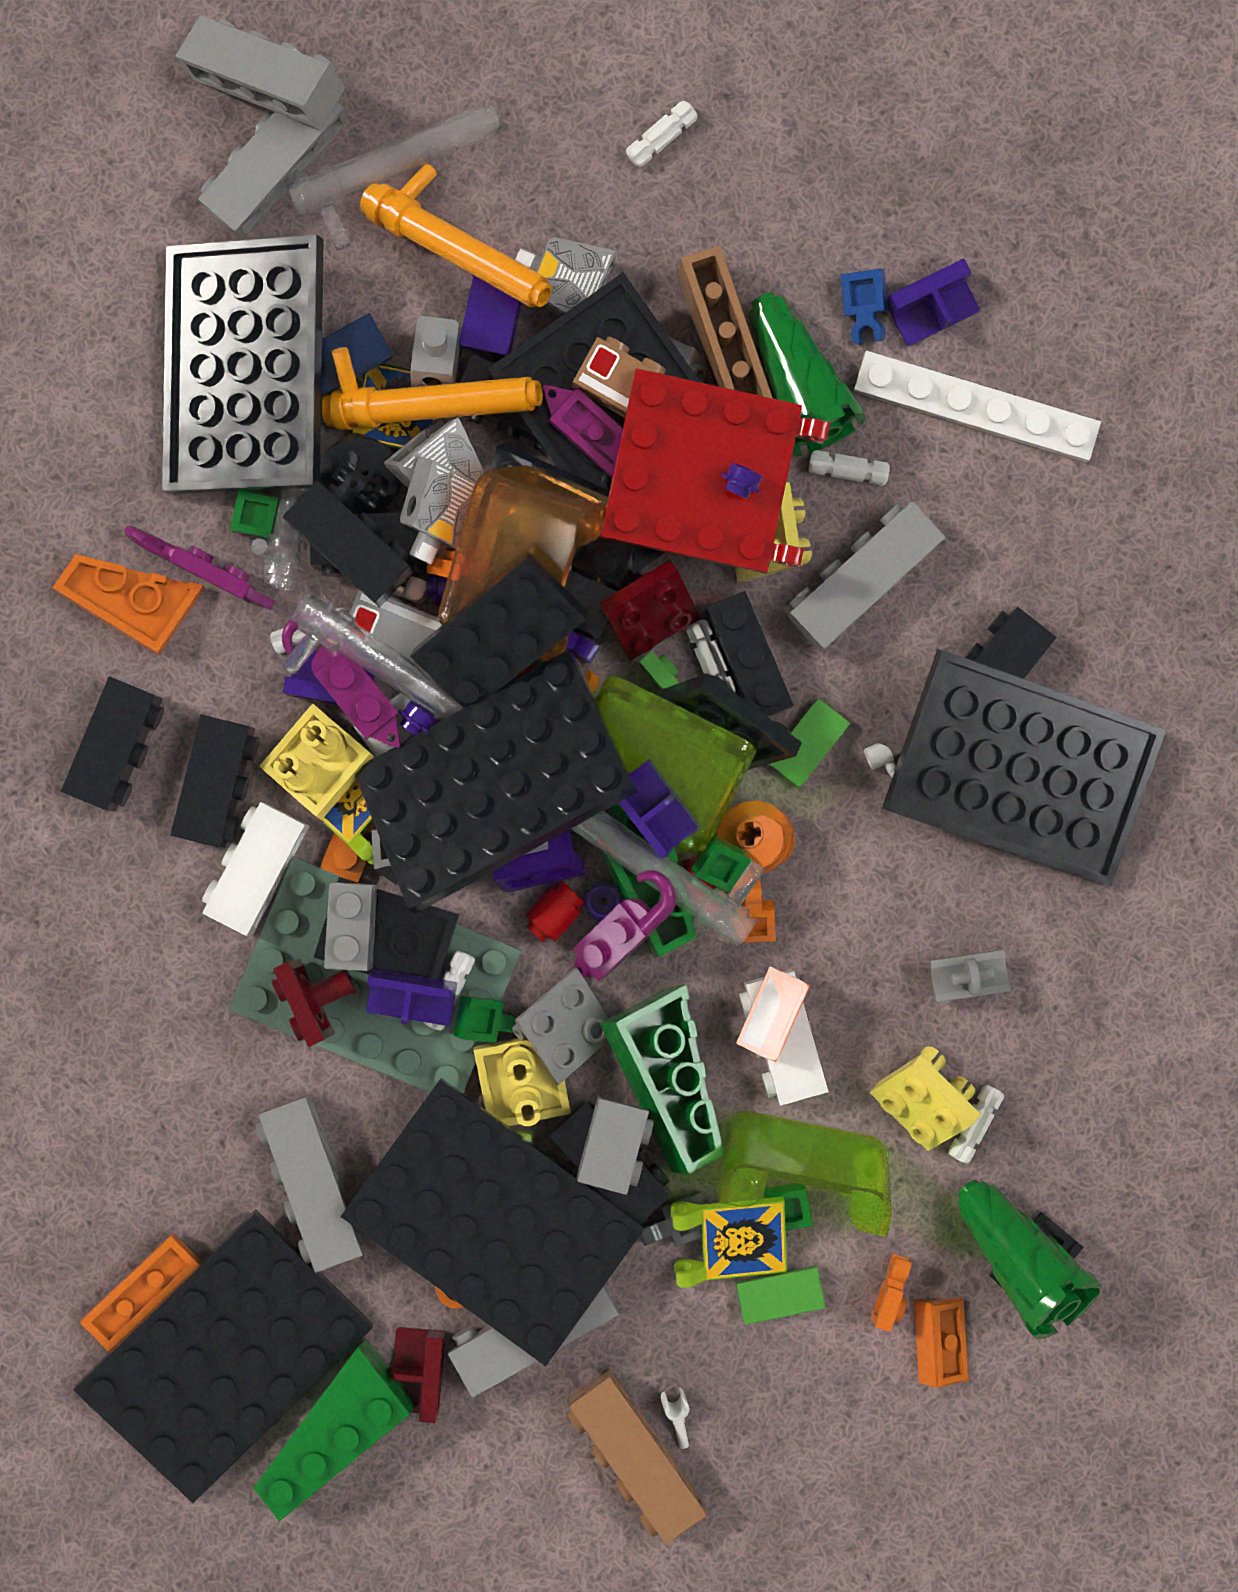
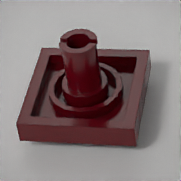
M668 560L644 576H641L639 572L635 575H632L630 572L629 576L633 582L630 584L627 580L623 586L618 587V592L599 603L616 638L630 661L650 651L657 644L675 633L686 629L691 623L700 619L680 573L671 560Z
M301 958L288 961L273 968L276 977L271 979L272 985L281 1002L288 1001L294 1016L289 1018V1022L296 1038L299 1041L305 1039L308 1047L335 1034L323 1007L347 995L356 993V988L349 972L341 970L339 973L312 984Z

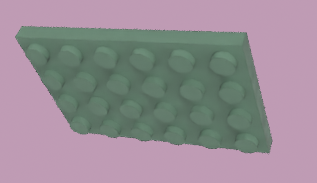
M292 857L229 1010L296 1037L289 1022V1018L294 1015L288 1001L281 1002L273 988L271 979L276 977L273 968L288 961L301 958L312 984L341 972V969H324V961L314 958L327 916L329 883L337 882L341 876L297 857ZM457 924L440 979L442 980L446 970H450L449 962L457 950L473 956L475 963L470 973L464 977L466 982L454 1005L450 1026H445L441 1031L435 1030L421 1021L410 1020L408 1024H402L401 1018L366 1012L370 985H367L368 974L347 970L355 985L356 993L347 995L323 1007L335 1034L315 1045L427 1092H431L438 1081L443 1078L460 1092L464 1093L476 1064L474 1046L483 1045L484 1042L464 1040L453 1036L461 995L501 1001L522 950Z

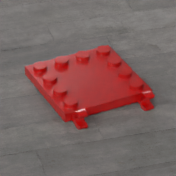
M636 368L600 538L765 574L768 572L770 562L791 567L800 566L804 548L774 543L796 437L823 443L824 440H827L830 422L800 418L802 405ZM735 462L761 474L763 478L758 486L761 490L760 493L751 492L749 498H745L727 490L725 486L728 480L721 476L722 472L727 473L731 463Z

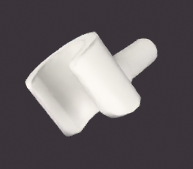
M410 576L406 587L400 586L392 595L421 604L427 598V582Z
M880 743L865 748L864 754L871 769L874 770L885 766L886 771L893 777L897 765L894 763L891 750Z
M680 1387V1397L676 1402H668L665 1391L662 1392L660 1399L666 1417L672 1420L675 1426L678 1446L680 1449H685L689 1446L685 1428V1417L688 1415L690 1408L685 1392Z

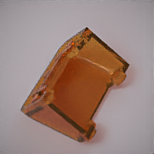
M527 465L491 469L484 472L476 481L471 493L439 608L438 619L440 624L443 625L528 552L565 586L576 547L584 546L590 541H595L600 536L604 527L603 516L607 504ZM568 636L564 637L538 659L549 661L563 653L568 645Z

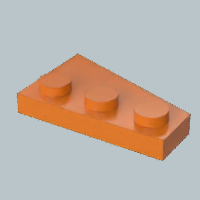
M78 554L74 555L52 587L62 597L158 656L161 655L205 589L202 584L185 583L169 579L165 575L148 574L125 568L123 565Z

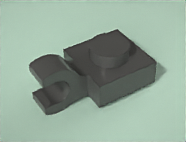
M698 1191L661 1205L664 1218L643 1224L645 1229L640 1236L644 1246L672 1236L676 1247L702 1238L701 1224L689 1230L677 1231L673 1227V1219L671 1217V1205L674 1202L683 1201L699 1205L704 1204L701 1193Z

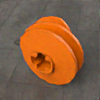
M760 800L745 801L731 808L722 818L717 830V837L749 852L752 862L744 873L760 872V874L770 872L778 865L787 861L793 852L796 842L794 827L786 814L774 805ZM756 831H759L761 836L756 837ZM755 838L754 845L749 843V839Z

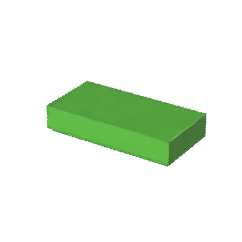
M818 698L790 732L791 735L802 742L797 756L768 765L797 788H800L851 723Z
M817 1265L793 1269L785 1273H775L736 1281L744 1325L826 1308Z

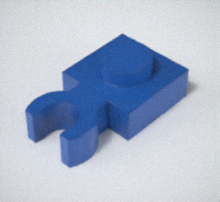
M879 268L841 274L844 316H856V322L851 330L853 343L863 344V331L869 326L874 331V340L878 342L884 341L886 332L883 324L877 319V313L888 311L885 269Z

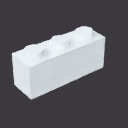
M260 802L257 808L252 806L242 821L241 828L245 832L239 844L232 843L223 857L221 865L226 868L219 882L213 880L203 896L202 902L207 904L203 914L245 936L253 935L310 825L267 803Z
M790 969L787 971H783L784 973L796 978L795 972ZM765 977L744 982L746 992L740 993L739 997L746 1018ZM802 1003L777 1062L765 1058L769 1072L762 1073L764 1086L768 1098L776 1096L780 1106L828 1092L805 1007Z

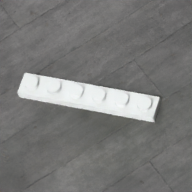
M866 351L853 390L854 393L1085 463L1090 461L1101 421L870 351Z

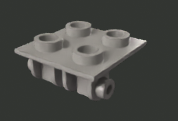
M574 968L515 1019L516 1024L512 1027V1031L520 1040L528 1038L555 1083L559 1085L608 1042L600 1023L609 1018L578 968Z

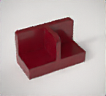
M398 1327L395 1335L393 1367L390 1371V1379L399 1381L418 1405L412 1413H420L419 1422L436 1423L440 1408L446 1331Z

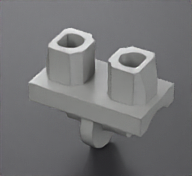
M1005 950L929 960L935 1002L1011 991L1006 969Z

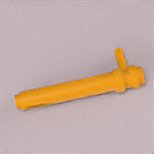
M425 163L400 191L388 184L380 185L378 183L369 185L364 191L360 201V209L371 223L378 227H385L386 231L398 238L406 237L530 308L535 306L543 307L548 302L552 294V286L548 283V279L545 276L421 208L420 203L415 198L437 175L436 170L430 164Z
M341 347L332 351L341 389L334 390L332 394L324 396L322 415L325 424L329 428L335 427L338 431L353 430L356 425L361 429L378 428L381 423L533 411L535 406L542 404L543 393L540 382L538 380L533 381L531 377L377 390L375 387L358 388L349 350L347 347Z

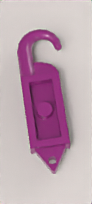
M543 385V393L551 414L549 422L605 473L613 478L623 428L579 388L572 391ZM550 391H554L556 393V397L551 398L549 397L548 393Z
M127 526L124 529L125 536L145 550L247 603L252 601L271 610L276 602L257 592L255 587L247 583L250 578L249 574L229 564L225 571L211 564L214 558L212 555L191 545L187 552L134 526Z
M309 613L299 614L290 619L284 626L281 636L282 645L287 654L292 655L295 652L292 645L294 632L300 628L310 629L323 644L313 658V674L366 740L374 738L400 748L397 724L399 712L328 623L319 616ZM391 734H394L396 737L393 742H390L388 739Z
M648 870L637 876L638 882L642 883L646 880H651L660 888L661 900L652 909L640 899L628 898L619 903L573 948L577 953L574 968H578L583 978L595 977L599 981L608 976L672 913L676 904V893L671 881L664 874L655 870Z

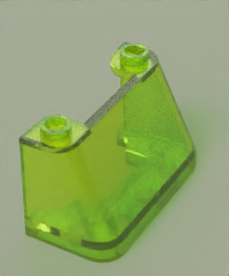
M607 676L595 700L629 773L648 759L651 760L701 825L698 830L677 846L689 853L696 854L697 851L703 853L715 836L756 754V749L743 738L622 678Z
M740 1111L729 1119L722 1144L724 1155L720 1156L714 1184L718 1203L738 1207H749L756 1204L763 1196L767 1177L837 1191L850 1199L848 1215L852 1224L858 1230L869 1234L888 1236L892 1216L889 1152L887 1147L878 1138L754 1111Z

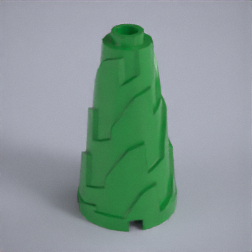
M773 292L757 297L752 302L753 308L749 311V317L759 343L757 347L766 370L772 398L802 405L800 418L830 422L827 440H824L823 443H818L796 437L792 455L803 456L799 447L802 445H807L810 454H812L815 450L820 451L843 440L856 431L851 422L854 418L861 425L864 423L866 418L861 404L857 403L845 382L839 378L832 364L821 354L801 319H797L785 298L780 295L775 297Z
M972 1180L959 1190L958 1197L960 1199L958 1200V1206L961 1209L959 1214L972 1231V1235L979 1248L993 1267L994 1276L1017 1309L1024 1326L1035 1339H1044L1058 1333L1052 1325L1053 1322L1063 1321L1066 1326H1069L1094 1303L1100 1294L1097 1287H1102L1091 1272L1085 1271L1053 1237L1047 1236L1026 1214L1015 1208L994 1184L989 1186L985 1181L979 1183L977 1180Z

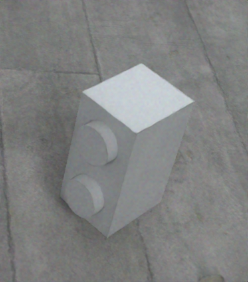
M329 883L324 969L368 971L373 968L377 902L376 884Z
M601 1096L597 1097L576 1176L577 1182L625 1195L628 1193L629 1185L637 1186L643 1165L642 1161L636 1160L640 1144L648 1145L654 1120L647 1119L649 1111L646 1108Z

